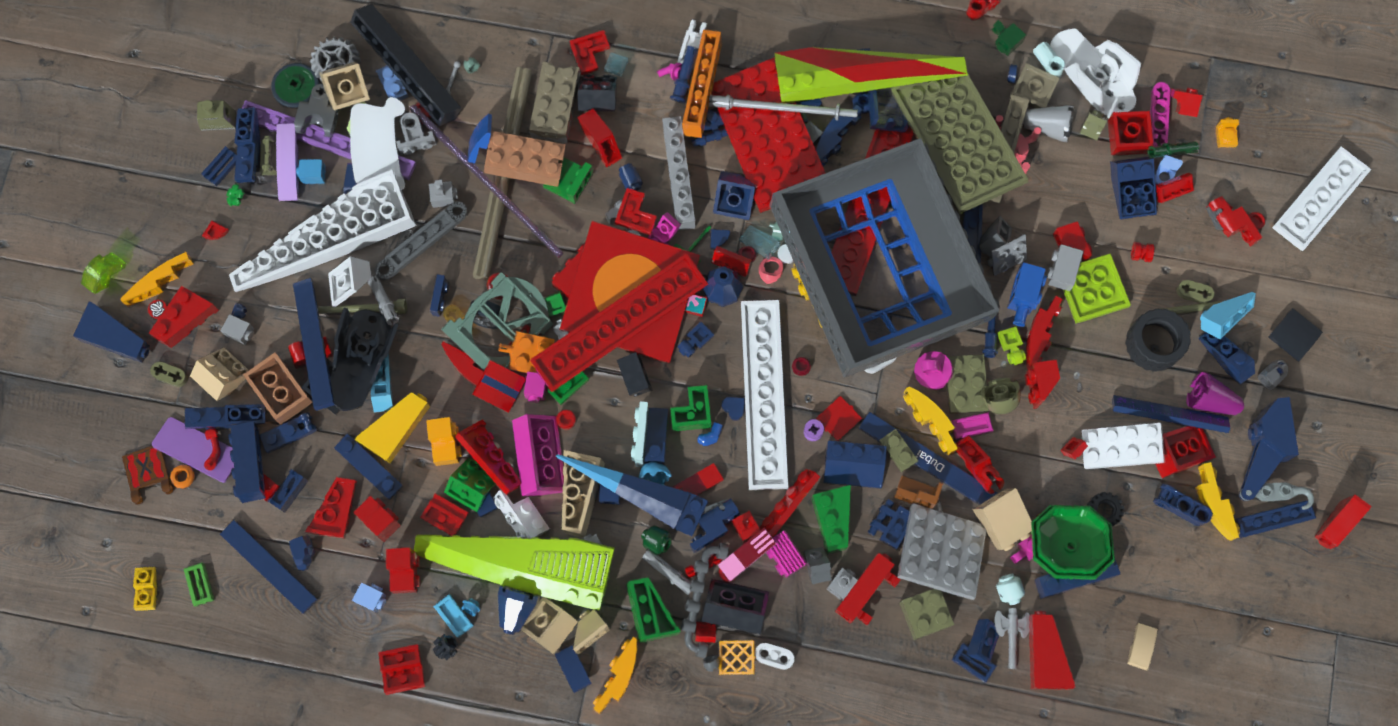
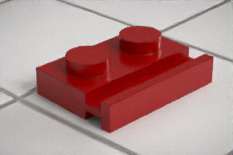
M435 493L420 518L450 536L457 535L469 513Z

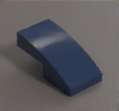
M573 645L555 654L574 693L592 684L577 653L573 649Z

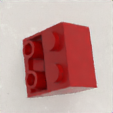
M1057 360L1033 363L1026 372L1027 374H1025V383L1029 385L1030 389L1028 398L1030 404H1033V409H1037L1044 402L1060 380Z

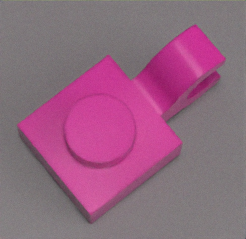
M1031 534L1030 537L1017 545L1020 551L1010 557L1014 564L1025 556L1029 561L1033 558Z

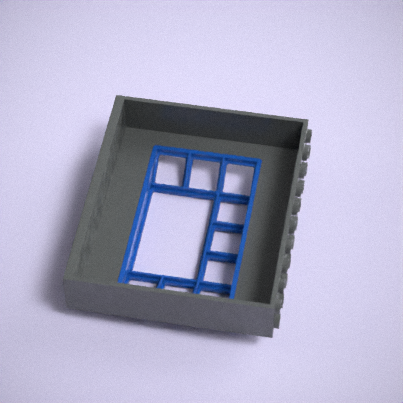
M921 138L773 193L769 206L844 378L989 322L1000 311L999 302L991 293V285L988 280H985L983 275V267L975 258V249L973 246H970L967 240L968 234L960 225L959 214L957 211H954L952 199L945 192L944 181L938 176L936 164L929 157L928 146L926 143H923ZM887 187L893 211L874 217L868 194ZM861 197L868 220L848 227L842 203ZM835 206L842 230L824 236L817 221L816 213ZM897 217L905 237L886 244L877 223ZM870 226L904 301L860 318L827 242ZM908 243L917 264L898 271L889 250ZM920 270L929 292L909 298L901 277ZM933 298L943 314L923 320L913 304ZM906 307L917 324L898 331L887 314ZM881 318L891 334L871 341L863 324Z

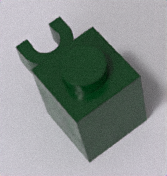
M1000 20L993 24L994 27L991 31L998 35L995 45L1001 53L1009 56L1024 42L1026 34L1014 23L1007 29Z

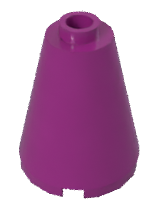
M1201 372L1195 377L1190 385L1193 390L1191 394L1187 393L1186 403L1192 409L1234 416L1241 413L1244 409L1243 398L1206 372Z

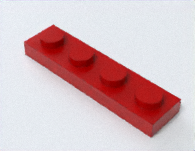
M809 469L801 472L796 482L786 491L785 496L775 505L771 514L763 520L760 530L765 528L773 538L819 480L820 476Z

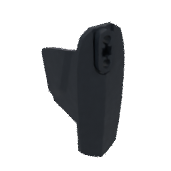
M343 308L334 338L335 349L330 378L335 402L334 406L338 409L349 411L363 406L382 361L388 356L399 325L398 323H395L391 329V325H388L383 314L364 309L355 312L351 317L348 308ZM367 333L369 334V339L364 338Z

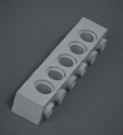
M681 116L662 118L675 219L681 224L677 231L695 229V216Z

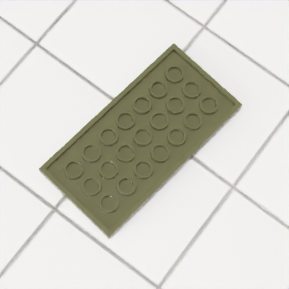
M969 75L891 88V93L916 138H921L923 143L927 144L929 157L931 160H934L937 167L936 172L943 179L944 188L947 194L950 195L958 214L1028 183L1029 179Z

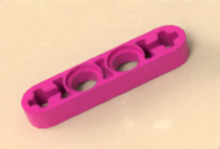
M1164 82L1157 83L1151 92L1150 116L1154 146H1157L1155 141L1158 135H1160L1159 143H1168L1170 87ZM1159 88L1162 89V92H1164L1163 95L1161 96V99H1159V97H1160V92L1158 91ZM1162 105L1165 111L1160 113L1156 111L1155 106ZM1161 122L1164 125V129H1157L1154 123Z

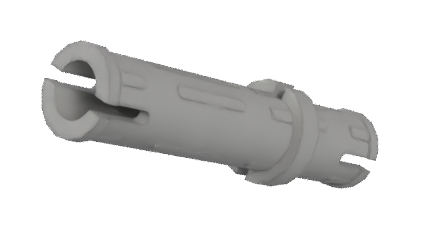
M372 276L367 283L379 304V310L384 314L388 325H392L390 320H392L394 325L399 321V317L394 310V304L389 300L379 277Z
M648 549L642 556V559L669 579L672 585L675 584L689 595L691 592V581L685 578L680 570L678 572L661 557Z

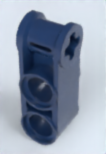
M1161 484V491L1158 497L1153 500V503L1172 512L1195 526H1202L1212 519L1210 508L1167 484ZM1180 502L1186 505V511L1180 508ZM1197 512L1203 513L1204 520L1198 518Z

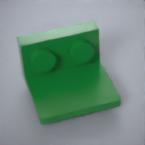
M563 157L558 187L543 184V187L575 204L593 175L592 165L585 162L582 167Z
M468 458L450 475L444 493L478 512L481 509L486 494L496 483L476 460Z

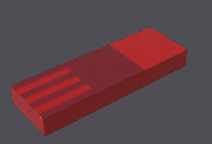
M713 463L676 484L673 488L698 496L724 481Z

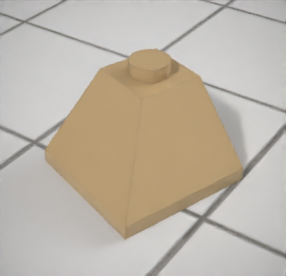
M587 610L580 616L581 620L578 622L573 647L578 655L610 630L595 610L591 612Z

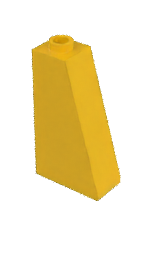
M411 392L360 433L355 440L380 458L391 463L430 408L427 403L428 399L420 393L415 395Z

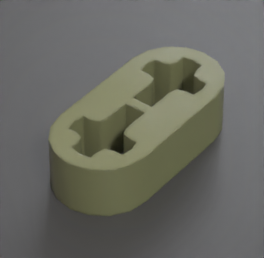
M1190 280L1182 281L1176 289L1179 297L1200 304L1208 303L1214 297V290L1210 286ZM1184 286H1188V290H1190L1188 293H1185ZM1206 291V295L1208 296L1206 298H1203V294L1200 293Z
M156 362L151 366V375L159 381L175 387H182L187 383V374L177 367L163 362ZM162 368L167 372L166 375L163 373L158 374L156 372L157 369ZM172 374H173V375H176V376H178V375L180 374V376L182 377V379L176 381V380H175L173 377H171V376H172Z

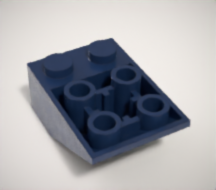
M1139 157L1110 161L1111 181L1119 219L1157 215L1154 159Z

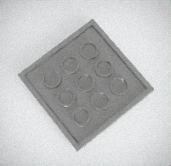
M913 503L910 506L897 578L974 600L977 593L986 536L985 527L980 523Z

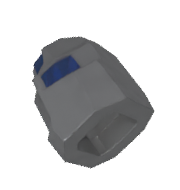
M1275 360L1257 377L1266 388L1272 390L1287 376L1288 366L1283 360Z

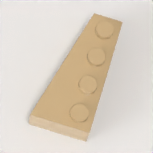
M564 450V456L603 468L605 466L601 458ZM564 462L562 530L568 535L583 538L587 533L600 483Z

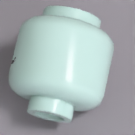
M1008 574L999 578L996 588L1001 601L1009 602L1010 605L1021 602L1020 598L1025 595L1021 579L1014 576V574Z

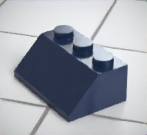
M828 441L826 445L823 483L881 489L887 446Z

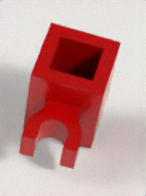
M750 511L732 520V524L743 543L760 531Z

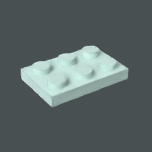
M640 402V406L635 409V419L638 427L634 426L633 430L636 446L632 445L631 457L632 461H635L636 467L644 465L649 413L648 402Z

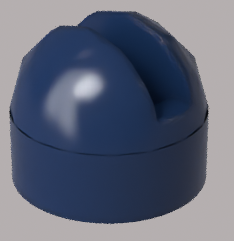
M236 302L231 315L242 319L246 316L247 309L244 305Z

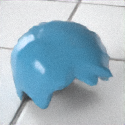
M656 462L644 464L639 473V478L662 485L672 477L671 472L665 465Z

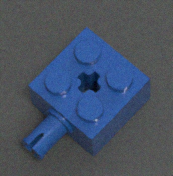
M1023 262L1016 273L1007 307L1016 311L1013 321L1014 325L1024 327L1027 314H1030L1033 309L1036 310L1037 304H1040L1042 293L1039 292L1042 286L1044 287L1047 276L1044 275L1046 268Z

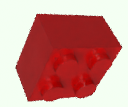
M1150 111L1113 112L1108 119L1111 155L1148 154L1149 147L1154 146Z

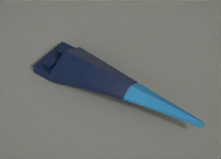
M559 454L556 455L560 460L673 529L693 536L708 500L687 491Z

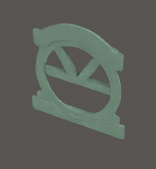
M502 272L491 282L493 288L482 293L474 300L463 320L460 317L455 322L449 320L441 329L484 371L490 360L508 369L510 355L504 357L488 356L475 345L472 336V324L478 310L491 320L512 342L516 335L512 330L513 328L531 323L529 334L538 335L541 333L544 335L553 325L549 319L546 302L539 290L523 279L506 277ZM502 295L503 300L499 316H497L485 303L491 298ZM515 296L525 303L530 315L505 323L511 297Z

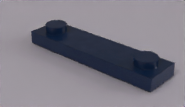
M348 434L334 447L389 500L403 487L398 480Z

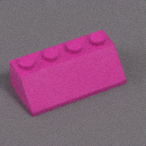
M526 414L512 420L522 496H542L563 492V461L556 457L558 454L562 455L556 421L557 416Z

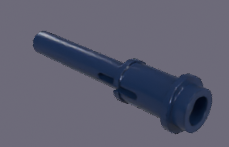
M996 316L988 322V329L985 334V349L982 352L986 358H995L996 354H998V350H996L997 335L995 333Z

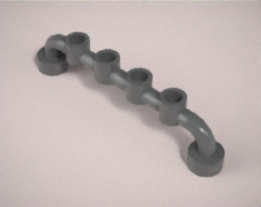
M719 543L718 546L708 547L703 552L701 560H696L694 564V572H698L697 579H692L690 583V591L694 593L692 600L688 599L686 602L685 610L689 611L688 619H683L681 631H685V644L691 651L695 652L696 657L705 658L708 649L707 642L695 644L692 637L696 628L697 613L700 609L701 594L704 590L705 575L709 567V557L712 554H716V558L725 560L729 549L728 544Z

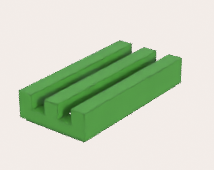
M202 562L184 568L193 606L197 607L200 604L214 601L205 563ZM198 568H200V571H201V575H202V579H203V582H204V586H205L207 598H205V594H204V591H203V587H202L201 579H200V576H199ZM192 570L194 572L201 600H198L196 596L194 584L190 571Z

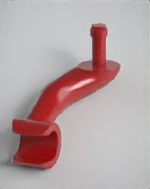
M214 428L205 431L206 439H211L212 453L204 462L205 469L209 471L214 470L221 454L218 432Z

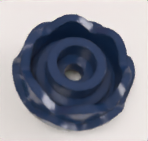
M858 92L852 99L853 108L858 105L862 109V113L866 114L869 112L868 92Z

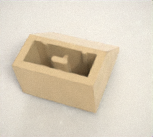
M222 348L198 359L190 377L218 401L230 395L245 380L243 374L249 370L228 350Z

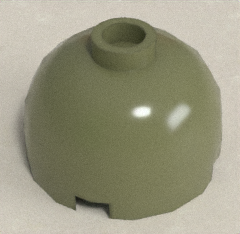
M1010 378L991 380L988 382L989 385L986 388L983 386L981 390L982 400L986 408L992 413L1007 414L1019 406L1021 400L1020 386L1017 381L1015 383L1011 382Z

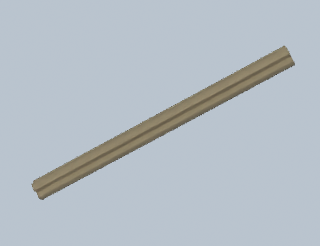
M516 68L503 133L519 136L532 75L531 70L528 68ZM493 176L473 271V277L476 279L488 280L490 276L510 180L507 177Z

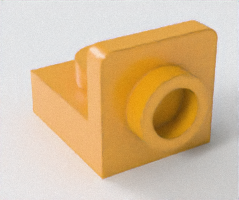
M1228 117L1220 120L1216 126L1217 147H1236L1238 145L1237 126L1239 125V119Z

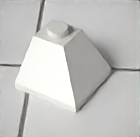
M349 257L329 273L332 307L338 306L371 279L369 261Z

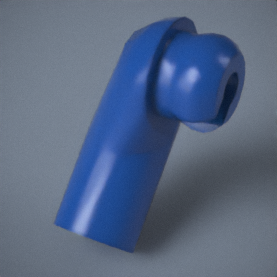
M714 422L711 432L698 436V443L703 446L716 443L723 425Z

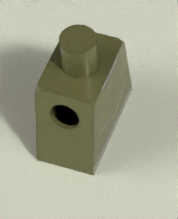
M222 100L198 102L197 121L200 130L236 129V111Z

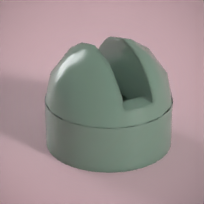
M468 57L469 60L467 62L465 60L463 65L470 74L477 71L480 64L475 58Z

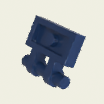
M717 107L708 110L703 133L710 130L713 133L691 140L693 147L698 145L704 146L707 142L722 140V137L728 136L726 129L720 131L718 129L724 126Z
M887 499L885 504L879 508L880 512L876 519H873L870 523L871 527L868 533L875 536L877 531H881L883 534L879 540L896 550L906 534L910 511L902 506H899L896 512L893 511L891 508L894 502ZM886 516H889L892 519L886 527L882 523Z

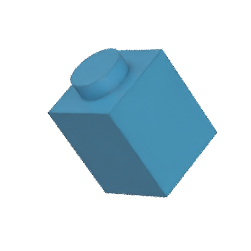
M322 159L299 160V166L296 167V176L299 177L302 184H325L326 166Z

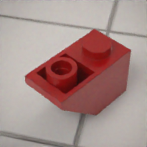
M1078 221L1056 228L1053 236L1058 248L1062 244L1082 250L1081 261H1088L1092 256V248L1086 242L1085 231Z

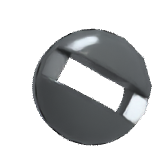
M710 655L702 660L705 669L709 672H713V669L718 670L720 666L717 655Z

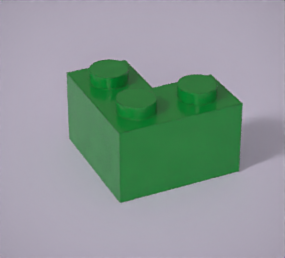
M707 385L688 387L689 406L670 408L673 432L711 428Z

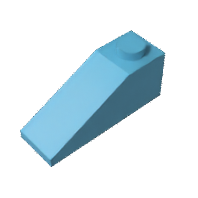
M1250 292L1215 304L1210 309L1205 310L1200 317L1201 330L1221 339L1254 307L1256 293Z
M389 354L382 361L371 387V400L374 412L389 411L393 407Z

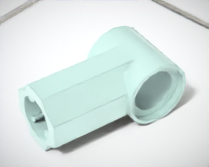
M1048 42L1039 44L1033 50V53L1046 72L1060 78L1065 66L1064 60L1057 57Z

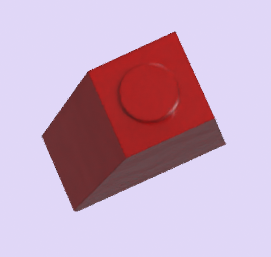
M594 109L577 117L583 132L606 168L622 159L613 133Z
M1356 494L1341 500L1317 532L1315 538L1325 548L1332 549L1338 547L1372 506Z

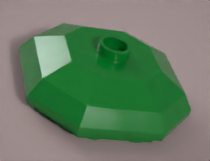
M1050 505L1031 522L1033 560L1053 578L1096 580L1115 562L1112 524L1091 506Z

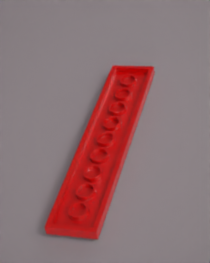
M910 125L906 132L875 129L865 159L911 142L914 132ZM887 187L869 193L868 199L873 216L877 217L885 214L890 201ZM861 197L849 202L845 213L848 227L868 220ZM882 221L879 222V223H877V226H878L879 230H880ZM870 226L837 238L831 252L849 294L855 296L859 290L876 241Z
M686 253L529 361L550 391L553 392L706 287L708 283Z

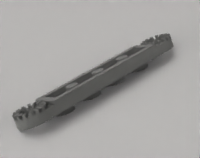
M459 201L452 203L390 252L382 261L378 262L375 267V273L379 279H391L462 222L468 214L465 204ZM455 208H462L463 213L460 216L453 214ZM383 266L390 268V272L387 275L380 273V269Z

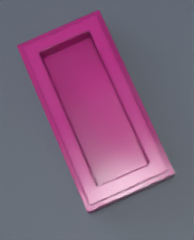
M989 412L951 420L955 428L953 430L955 440L963 439L968 435L972 437L993 432Z

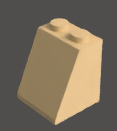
M1016 488L1004 489L972 509L980 523L985 527L988 536L997 550L1004 549L1007 551L1015 546L1014 542L1017 540L1023 541L1031 536L1032 521Z

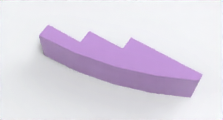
M294 123L277 124L276 162L279 201L298 200L299 177L296 176V167L299 165L298 146L296 144L297 133Z

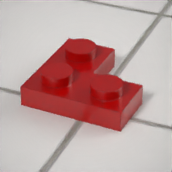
M604 30L569 41L581 76L598 71L593 54L610 49Z
M629 188L626 189L615 225L647 235L652 234L657 216L640 211L645 193Z

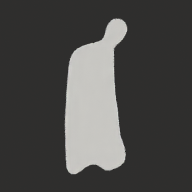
M394 97L388 98L384 107L362 103L355 104L352 107L350 120L351 159L354 178L357 184L393 170L401 190L405 187V182L400 172L394 131V118L402 115L405 107L400 100Z

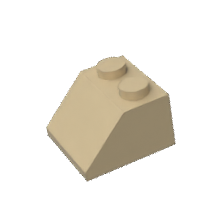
M353 62L319 72L333 110L370 100L358 63Z
M542 597L521 630L554 654L578 621L553 602Z

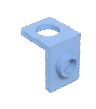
M1165 155L1158 165L1155 174V184L1163 182L1159 178L1160 173L1163 172L1167 173L1170 179L1174 178L1183 161Z

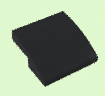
M1292 308L1268 338L1299 362L1323 332Z

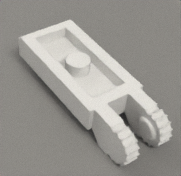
M691 20L677 62L683 63L687 46L699 49L702 32L706 30L707 23L703 22L700 32L696 33L694 32L696 20ZM696 55L695 62H694V65H693V69H692V70H694V68H695L697 55Z

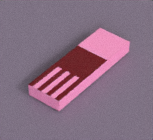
M763 528L718 566L727 578L732 581L777 543L767 530Z

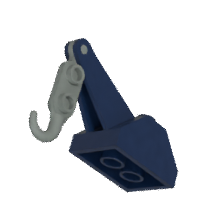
M1290 397L1277 398L1267 405L1249 426L1248 438L1251 440L1254 449L1239 491V497L1243 501H1250L1257 497L1260 501L1268 502L1288 500L1298 494H1304L1308 498V503L1302 506V509H1309L1314 503V496L1308 488L1286 482L1265 483L1279 463H1285L1299 455Z

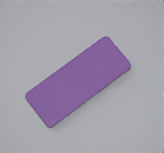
M172 417L166 420L152 442V446L155 449L222 483L228 480L232 473L231 469L234 468V462H232L230 457L232 447L219 441L221 454L214 470H206L204 462L212 453L211 439L207 440L205 434L196 429H185L184 423Z

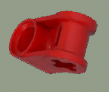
M971 0L966 14L971 20H978L987 12L993 10L1001 0Z

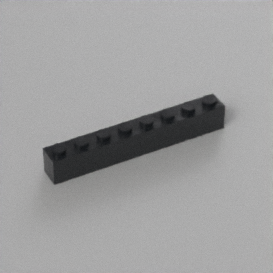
M372 4L355 9L350 23L439 126L456 120L461 110L459 104Z

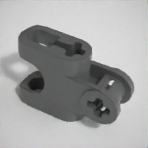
M323 84L313 87L309 102H299L294 121L296 133L304 134L310 125L319 124L323 127L324 137H333L339 109L333 110Z

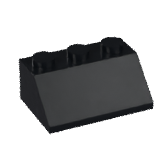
M711 579L702 621L760 634L769 591Z

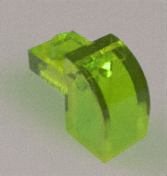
M113 252L104 257L99 254L86 266L81 284L92 293L97 294L109 287L111 276L125 269L126 262Z

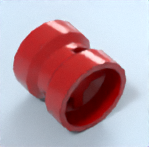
M1134 242L1131 249V260L1138 261L1140 259L1151 263L1154 256V244L1142 245L1140 242Z

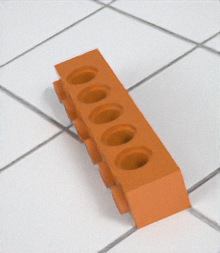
M703 30L682 122L684 136L702 138L710 102L709 98L712 93L722 47L721 32Z

